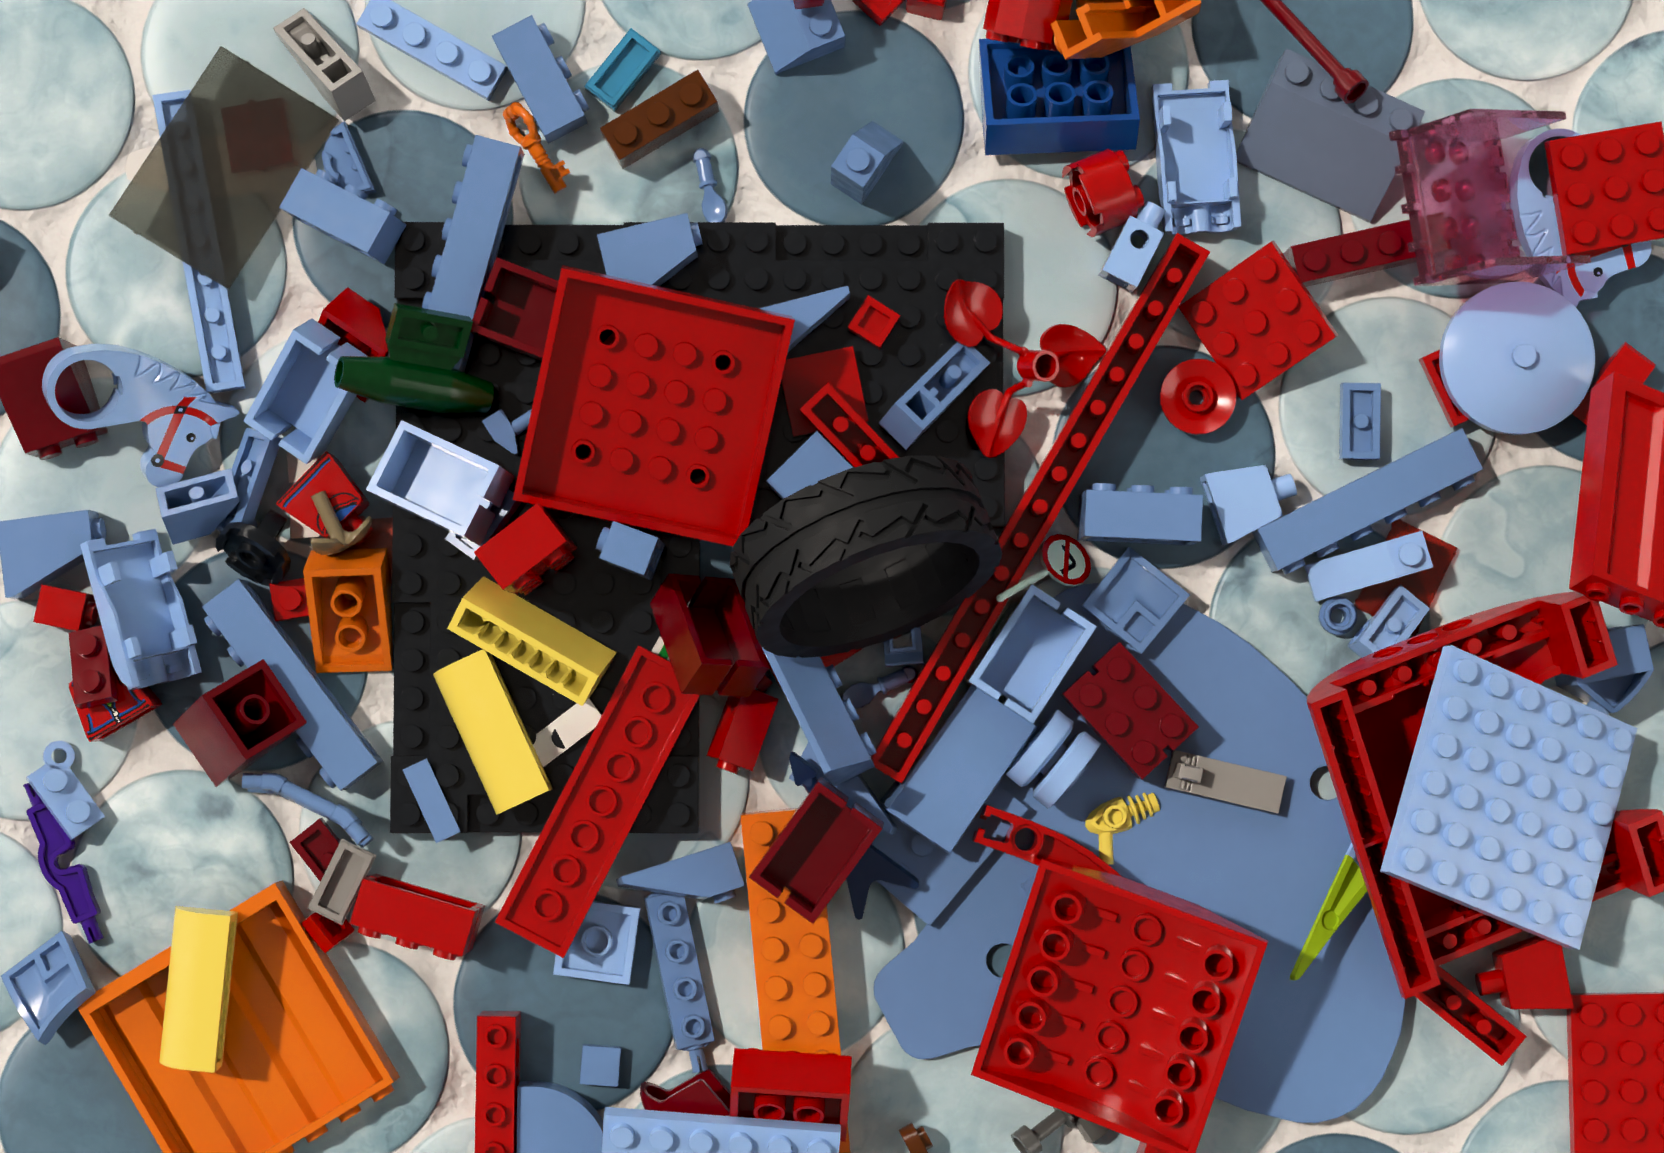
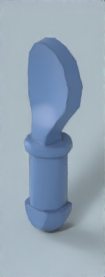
M698 148L694 152L693 162L696 163L699 188L704 189L702 201L704 217L707 222H725L727 206L725 200L714 190V187L717 186V181L714 179L711 155L706 149Z
M904 666L901 670L882 678L877 677L878 682L875 684L862 682L854 684L844 691L841 696L842 701L850 698L855 709L863 708L870 704L878 692L882 691L885 695L892 689L912 683L917 678L918 672L912 666Z

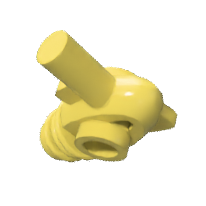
M1143 793L1144 801L1142 802L1140 797L1136 795L1137 803L1135 804L1131 796L1128 795L1127 799L1130 804L1128 806L1122 797H1117L1102 803L1088 815L1085 820V827L1089 832L1099 834V858L1105 863L1114 865L1112 834L1131 829L1132 816H1134L1136 824H1140L1138 814L1141 813L1142 818L1145 820V811L1148 810L1150 817H1153V813L1160 811L1154 793L1148 795Z

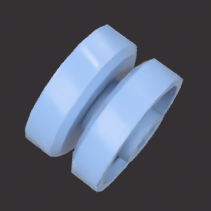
M1059 710L1042 726L1005 774L1020 787L1028 785L1041 772L1043 776L1033 789V797L1047 809L1075 784L1101 744L1086 731L1078 733L1067 746L1062 744L1073 729V721Z

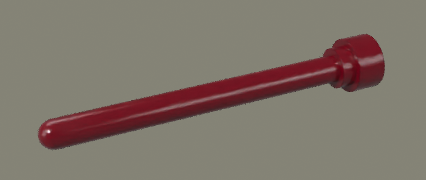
M1260 0L1334 79V91L1346 104L1356 101L1365 93L1369 86L1368 80L1358 70L1344 68L1281 0Z

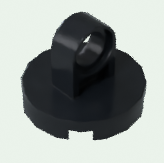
M272 509L266 514L258 528L241 522L229 523L216 538L215 547L217 551L224 550L228 555L225 561L226 564L241 576L254 582L262 583L264 578L272 580V584H278L290 569L291 559L285 548L276 540L287 518Z

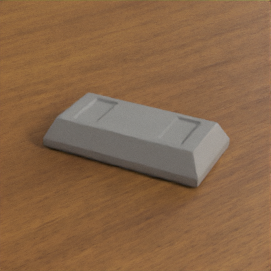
M342 838L308 909L343 925L358 895L362 879L367 876L377 855Z

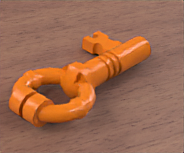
M513 102L503 111V117L506 120L509 134L521 144L523 149L529 151L553 193L556 194L567 187L562 178L569 174L570 171L568 168H564L565 162L563 160L555 165L551 162V159L548 158V154H546L544 147L540 143L542 138L538 133L535 118L519 102ZM519 117L524 120L529 130V134L525 136L520 133V129L515 123V120Z

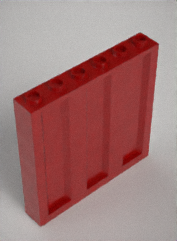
M1613 372L1591 388L1569 589L1585 595L1589 600L1604 602L1619 608L1625 614L1639 616L1652 621L1658 627L1664 628V393Z

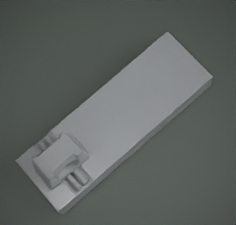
M1174 750L1172 751L1164 787L1278 814L1287 776Z

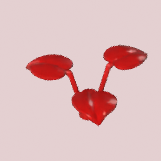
M957 279L950 286L944 303L945 324L953 339L966 347H974L984 336L988 341L1018 353L1020 356L1017 361V370L1023 380L1009 387L1004 395L997 389L984 390L974 398L969 407L968 423L970 431L982 454L987 458H993L1002 454L1013 445L1024 430L1027 421V408L1022 400L1011 398L1015 392L1025 387L1030 388L1033 381H1049L1055 386L1062 388L1072 387L1087 376L1094 364L1106 353V349L1088 332L1068 324H1057L1048 328L1040 338L1041 350H1028L1026 347H1020L999 338L990 332V330L995 329L1000 324L1002 319L1003 307L998 294L991 287L983 283Z

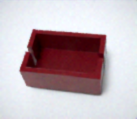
M496 257L484 291L489 296L495 298V301L492 304L489 300L481 297L472 319L471 333L482 339L542 361L559 281Z
M668 574L650 602V606L681 693L713 695L717 690L719 696L750 697L768 671L769 665L763 649L756 639L755 631L750 623L744 600L740 595L735 579L705 577L701 583L699 576Z
M1120 642L1112 646L1091 666L1097 672L1094 676L1089 671L1084 672L1061 694L1064 700L1128 769L1141 780L1167 757L1163 751L1164 748L1174 751L1199 728Z
M822 777L813 786L749 876L750 879L776 898L781 895L784 887L791 890L784 903L812 924H814L884 825L883 821L855 802L851 808L847 806L849 797Z

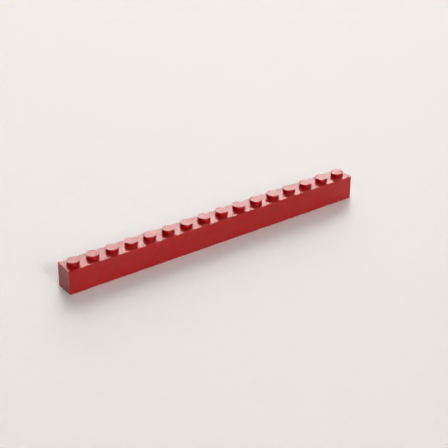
M1179 233L1169 243L998 537L1003 553L999 566L994 568L996 571L986 584L959 604L875 749L877 753L871 756L875 765L874 768L900 783L904 781L1009 600L1007 598L1002 602H998L996 600L997 595L1018 584L1210 251Z

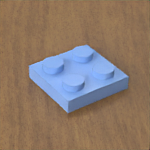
M594 901L566 956L562 958L556 955L553 975L629 985L641 907Z

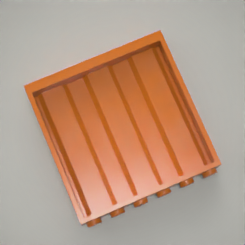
M283 880L272 884L229 910L238 912L223 1063L222 1067L216 1072L176 1069L164 1066L159 1062L171 946L99 989L78 1007L80 1014L163 1153H293L295 1149L292 1144L304 1137L308 1143L328 1131L325 1124L338 1117L342 1123L360 1112L361 1108L358 1104L371 1097L374 1102H377L394 1091L391 1084L400 1077L328 955L322 951L301 925L306 918Z

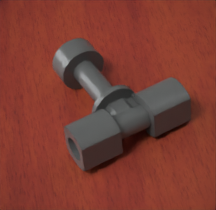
M1054 1108L1055 1111L1031 1130L1023 1125L1011 1134V1138L1021 1153H1040L1043 1150L1040 1142L1064 1123L1070 1128L1076 1125L1087 1142L1096 1141L1110 1129Z

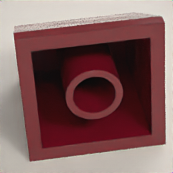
M59 337L0 357L1 402L25 454L35 457L39 456L40 460L57 457L62 454V448L73 444L76 445V448L90 446L99 441L97 436L108 433L107 427L78 429L69 426L55 415L46 402L42 391V378L46 366L56 354L76 346ZM78 361L66 367L58 377L55 386V396L58 405L66 411L75 414H88L99 410L100 406L85 361Z
M262 659L203 694L173 725L215 787L247 769L307 722L266 661Z

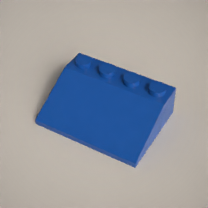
M979 39L982 127L985 155L1103 151L1105 149L1136 150L1140 115L1131 46L1101 58L1065 60L1058 50H1037L1020 46V43Z

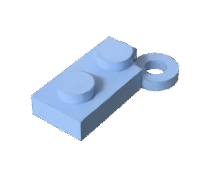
M54 741L44 750L43 761L45 765L31 773L26 779L70 840H73L101 821L105 816L69 768L75 759V752L72 746L64 741ZM56 749L63 750L66 753V760L62 763L54 762L51 757L52 752Z

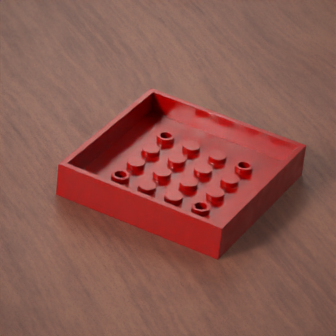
M562 265L513 500L534 505L538 503L543 507L733 547L740 534L749 526L795 319L785 314ZM607 329L612 330L616 336L615 340L610 344L603 343L600 339L601 332ZM720 355H726L730 358V365L725 369H720L715 364L717 357ZM581 444H585L590 447L591 453L588 457L582 458L576 454V448ZM693 470H703L705 478L701 482H694L690 478Z

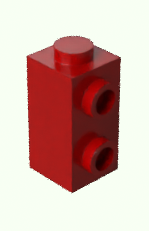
M754 690L750 697L728 696L706 755L718 760L717 768L738 775L739 769L753 771L777 706L778 698Z

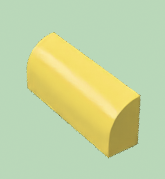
M484 576L462 598L447 628L581 706L592 695L617 653L516 594L502 590L498 584Z
M482 649L433 674L496 815L553 789L492 654Z
M175 906L159 1062L164 1066L211 1073L216 1072L222 1067L238 912Z

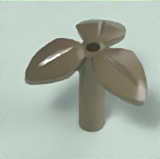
M321 491L311 496L330 536V539H311V546L316 553L332 555L342 552L359 542L369 531L372 524L370 516L355 531L347 532L343 530L326 491Z

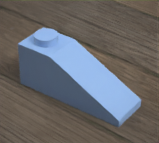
M1418 531L1304 565L1314 601L1316 602L1433 568L1423 531Z

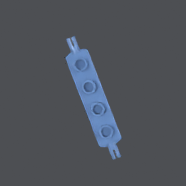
M652 892L644 898L675 1048L677 1050L689 1051L692 1073L700 1072V1070L706 1071L708 1067L703 1047H706L715 1039L685 897Z

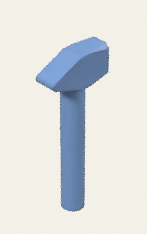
M500 409L482 422L495 442L517 456L519 455L517 436L528 429L532 409L512 422L509 421L504 411Z

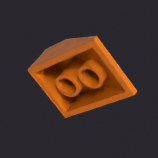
M387 548L346 549L332 555H320L311 550L303 569L316 673L392 671L391 580Z

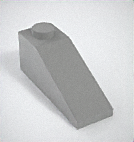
M305 8L273 28L276 35L323 98L344 121L376 101L363 71Z

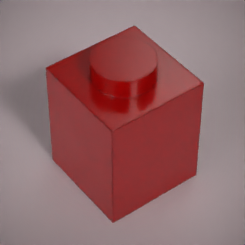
M41 584L33 622L74 631L90 628V625H95L98 618V610L93 594Z

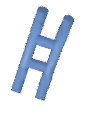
M243 773L242 788L248 789V792L280 795L340 825L361 848H364L373 840V837L363 827V822L349 808L324 799L277 773Z

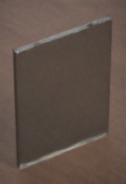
M220 46L110 212L109 217L132 230L134 234L142 236L194 268L201 275L207 276L229 290L281 211L279 207L300 169L307 170L330 136V132L339 122V119L257 69L249 61L241 59Z

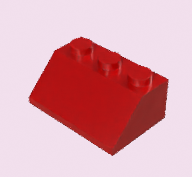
M734 1048L730 1116L840 1124V1141L846 1142L852 1056L835 1053L815 1054L800 1053L798 1051L785 1052L760 1050L757 1048Z

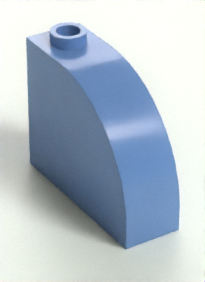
M544 1081L520 1082L517 1086V1153H602L603 1120L596 1109L584 1097L556 1083Z

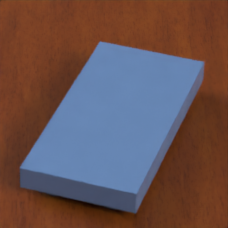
M972 684L904 782L903 786L905 788L889 809L886 808V812L951 855L1036 730V725Z

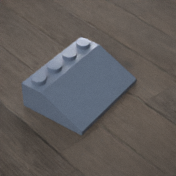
M1286 48L1277 61L1236 151L1237 163L1370 223L1411 145L1425 111L1371 86H1368L1365 93L1359 99L1346 104L1334 91V79L1318 62Z

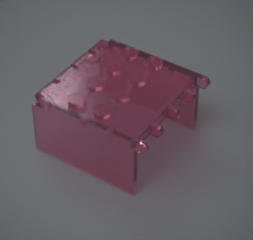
M1468 109L1408 130L1401 129L1389 132L1390 141H1397L1400 165L1394 167L1397 176L1403 177L1407 201L1406 204L1401 205L1402 214H1409L1413 242L1407 244L1408 252H1415L1419 276L1413 278L1414 286L1507 283L1531 279L1591 263L1590 255L1520 257L1519 246L1512 245V241L1517 240L1513 209H1506V204L1511 203L1506 172H1500L1499 168L1505 166L1501 139L1565 120V111Z

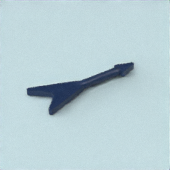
M791 752L789 760L795 785H803L807 793H809L818 781L816 778L818 770L797 753ZM872 844L846 878L854 916L857 920L863 917L869 887L872 882L882 880L912 889L919 887L918 878Z

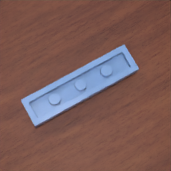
M370 0L356 23L360 29L488 101L508 69L503 63L391 0Z

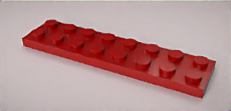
M639 645L637 646L495 920V923L562 958L566 956L700 697L699 694L681 693L671 662Z

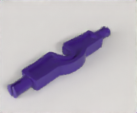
M29 783L24 784L23 787L32 805L31 808L26 810V813L40 844L38 862L43 876L50 885L59 890L72 923L81 922L88 944L103 939L104 936L95 918L96 915L101 913V910L93 893L87 868L83 864H77L64 869L58 864V859L62 854L74 849L75 840H70Z

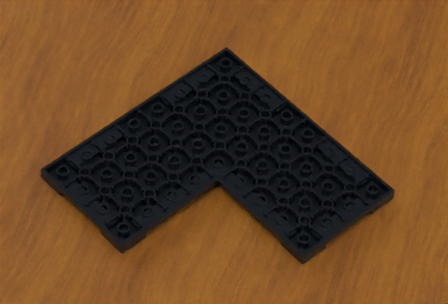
M403 222L406 224V227L395 245L394 298L398 304L422 308L426 292H432L436 279L431 276L433 263L437 254H443L446 241L442 240L445 222ZM624 222V225H505L496 257L558 281L562 265L606 275L597 234L647 222ZM698 222L703 243L696 246L698 257L659 287L759 309L848 286L850 291L849 300L787 353L786 360L853 346L869 420L867 424L898 457L935 456L937 458L941 456L957 460L963 464L972 475L992 527H1005V452L993 458L985 457L978 447L968 423L969 407L978 394L987 389H997L1003 393L1002 346L988 341L983 336L982 340L974 348L990 364L907 450L878 424L895 402L957 343L947 330L944 319L946 295L954 281L961 279L988 285L998 294L1003 307L1004 223L776 225V222ZM486 293L485 299L494 304L495 298ZM868 295L900 315L898 322L880 350L847 329ZM1003 314L1000 324L995 329L990 330L993 335L1002 339ZM609 329L602 331L600 334L601 341L604 342L613 331ZM474 336L465 373L492 382L494 397L490 410L487 413H438L396 406V429L402 420L501 466L515 476L509 487V490L514 493L527 430L517 436L519 455L516 456L493 440L482 421L502 409L509 421L512 422L532 409L542 361ZM720 355L717 357L715 364L718 368L725 369L730 365V358L726 355ZM782 382L779 388L749 525L756 519H760L764 512L782 500L767 485L766 481L813 435L809 434L793 438ZM819 432L838 451V449L821 432ZM581 444L576 448V454L579 457L585 458L591 453L590 447L585 444ZM840 453V455L854 468V466ZM695 469L691 472L690 478L694 482H701L705 478V472L701 469ZM522 502L505 527L533 507L534 504ZM393 505L394 717L390 784V833H431L403 772V769L426 758L461 831L459 833L542 832L594 729L543 767L553 788L552 790L496 815L433 674L464 657L482 650V648L447 628L462 598L483 576L496 584L498 583L481 561L478 563L445 539L450 531ZM544 507L550 511L577 546L571 552L574 559L557 572L554 569H548L540 576L544 581L541 585L527 595L519 592L517 596L617 652L600 683L589 697L602 715L637 646L639 645L652 651L659 636L661 637L650 602L667 575L681 574L700 577V540L621 523L658 537L665 544L653 578L649 580L609 565L599 559L601 552L596 549L598 539L603 528L607 527L610 529L613 521ZM492 655L531 742L534 744L536 734L565 713L576 702ZM700 697L629 833H699ZM554 729L552 732V742L556 747L564 749L565 746L556 729Z

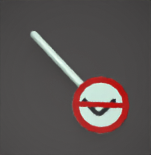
M1056 534L1050 536L1042 543L1040 550L1041 563L1044 569L997 595L996 600L1002 602L1047 575L1065 586L1073 587L1082 584L1089 577L1091 571L1090 558L1085 548L1068 535Z

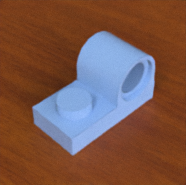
M1400 584L1394 588L1374 617L1369 619L1350 640L1348 648L1362 658L1407 640L1430 608Z

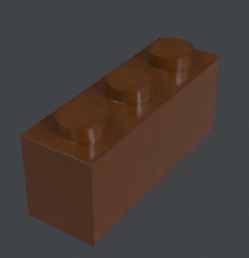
M697 69L600 127V130L622 169L718 113V101Z

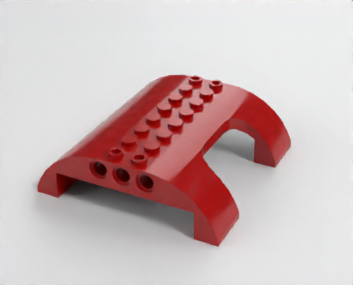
M1573 591L1526 599L1472 614L1376 651L1340 668L1320 681L1307 697L1308 708L1401 997L1404 999L1441 985L1435 967L1524 931L1380 872L1443 646L1453 645L1538 684H1542L1545 680L1559 674L1584 679L1618 665L1599 601L1589 600L1585 595ZM1634 809L1615 812L1592 902L1625 888L1648 897L1664 891V816L1661 810Z

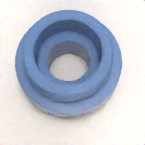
M1344 597L1330 598L1320 607L1319 622L1328 633L1334 635L1348 633L1357 622L1356 607L1350 600ZM1334 609H1339L1343 613V620L1340 623H1335L1331 619V613Z

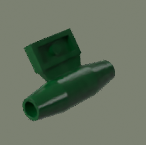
M394 303L385 337L390 357L341 356L338 359L334 375L336 388L379 403L438 413H487L491 408L494 397L492 382L453 369L458 361L464 358L473 324L469 316Z

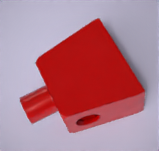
M1539 936L1528 938L1492 952L1495 970L1475 974L1479 995L1485 996L1499 993L1502 1005L1509 1009L1574 1008L1562 946Z

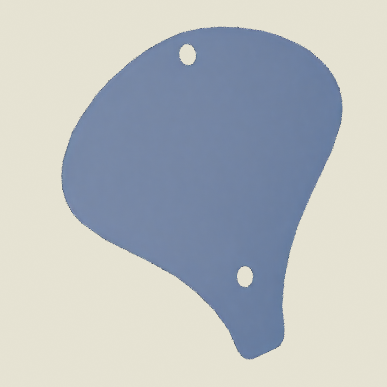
M1099 583L1084 584L1064 590L1053 597L1061 603L1056 612L1062 615L1063 611L1068 607L1097 627L1033 723L1036 725V730L1019 755L1057 710L1073 721V729L1062 744L1067 746L1078 733L1085 731L1101 744L1087 763L1088 766L1083 774L1049 809L1033 797V789L1043 776L1041 772L1028 785L1020 787L1006 775H1004L999 784L1028 808L1022 818L1065 835L1098 857L1099 834L1091 833L1085 827V820L1091 811L1102 803L1117 797H1122L1128 806L1130 805L1127 799L1128 795L1131 796L1135 804L1137 803L1136 795L1140 797L1142 802L1144 801L1143 793H1146V795L1154 793L1160 811L1153 813V817H1150L1148 810L1145 811V820L1142 818L1141 813H1139L1140 824H1136L1135 818L1132 816L1131 829L1112 834L1114 865L1109 866L1122 877L1198 904L1269 941L1215 1098L1247 1111L1297 1123H1319L1338 1118L1355 1110L1371 1095L1385 1074L1401 1034L1405 999L1401 997L1368 891L1338 927L1301 978L1296 981L1290 980V974L1351 844V838L1338 798L1322 800L1312 792L1310 787V778L1313 772L1320 767L1327 766L1308 708L1307 697L1284 673L1252 645L1221 623L1184 603L1144 652L1140 654L1081 606ZM1120 642L1199 726L1175 750L1287 776L1279 813L1164 787L1172 751H1169L1167 748L1163 749L1167 757L1144 779H1138L1064 700L1061 694L1084 672L1089 671L1094 676L1097 672L1091 666L1112 646ZM1023 828L1016 833L1015 844L1019 849L1025 850L1033 845L1034 834L1030 829ZM994 849L930 926L926 924L914 942L886 964L877 974L873 987L875 1000L901 1048L907 1054L917 1059H932L968 1047L981 1045L1002 977L993 975L986 964L987 954L992 947L1001 943L1013 946L1028 901V897L1021 884L1034 877L1039 866Z

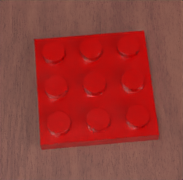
M1662 121L1550 140L1544 143L1563 256L1664 238V134Z
M1271 241L1178 307L1214 361L1231 376L1236 393L1241 400L1338 336V333L1275 241Z

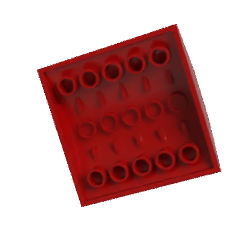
M1042 858L971 1075L1169 1153H1196L1269 941L1198 904L1136 881Z

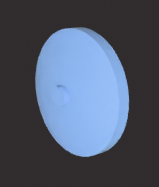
M1507 282L1491 286L1475 294L1454 313L1442 336L1439 367L1448 396L1465 417L1478 426L1492 432L1506 435H1525L1539 432L1558 424L1579 406L1593 378L1595 349L1586 321L1568 299L1558 292L1539 284Z

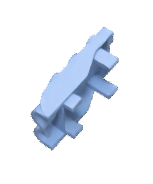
M1229 80L1209 81L1207 84L1208 88L1172 91V83L1153 84L1151 87L1159 205L1166 210L1161 220L1166 235L1175 236L1177 233L1189 235L1198 232L1224 233L1241 227L1237 156L1232 126Z
M156 529L139 531L132 535V541L106 545L105 539L100 538L80 544L109 656L120 681L127 686L128 691L159 683L172 682L202 673L195 648L197 639L193 624L189 625L183 599L170 575V572L178 569L173 551L162 553Z

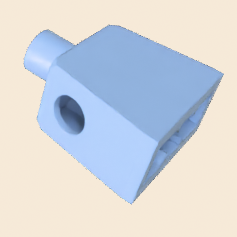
M1145 201L1137 218L1129 216L1098 276L1130 292L1134 291L1139 285L1164 235V232L1157 228L1166 210L1152 202ZM1133 235L1143 238L1144 244L1142 248H1136L1131 244Z
M1266 465L1212 472L1200 477L1222 546L1232 543L1281 517L1282 511L1278 501L1297 495L1296 485L1291 474L1271 479Z

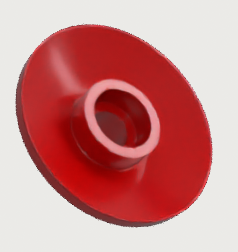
M1190 359L1179 363L1166 375L1160 389V404L1167 420L1180 431L1194 435L1207 434L1222 427L1231 417L1236 405V389L1231 376L1219 364L1207 359ZM1197 391L1201 393L1203 401L1200 405L1191 403L1189 399L1191 392Z

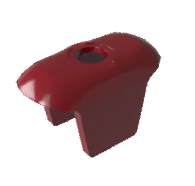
M711 1069L696 1074L672 1089H664L650 1082L641 1083L640 1097L645 1110L721 1116L730 1115L731 1092Z

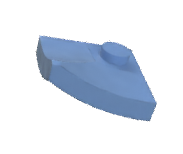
M1127 547L1081 606L1137 652L1142 654L1190 594L1133 549Z
M60 931L1 975L3 983L18 1012L38 1042L44 1045L50 1042L63 1022L82 1003L96 993L71 935L64 931Z

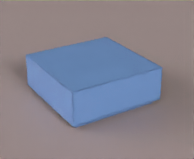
M583 1044L580 1084L618 1087L622 1047Z

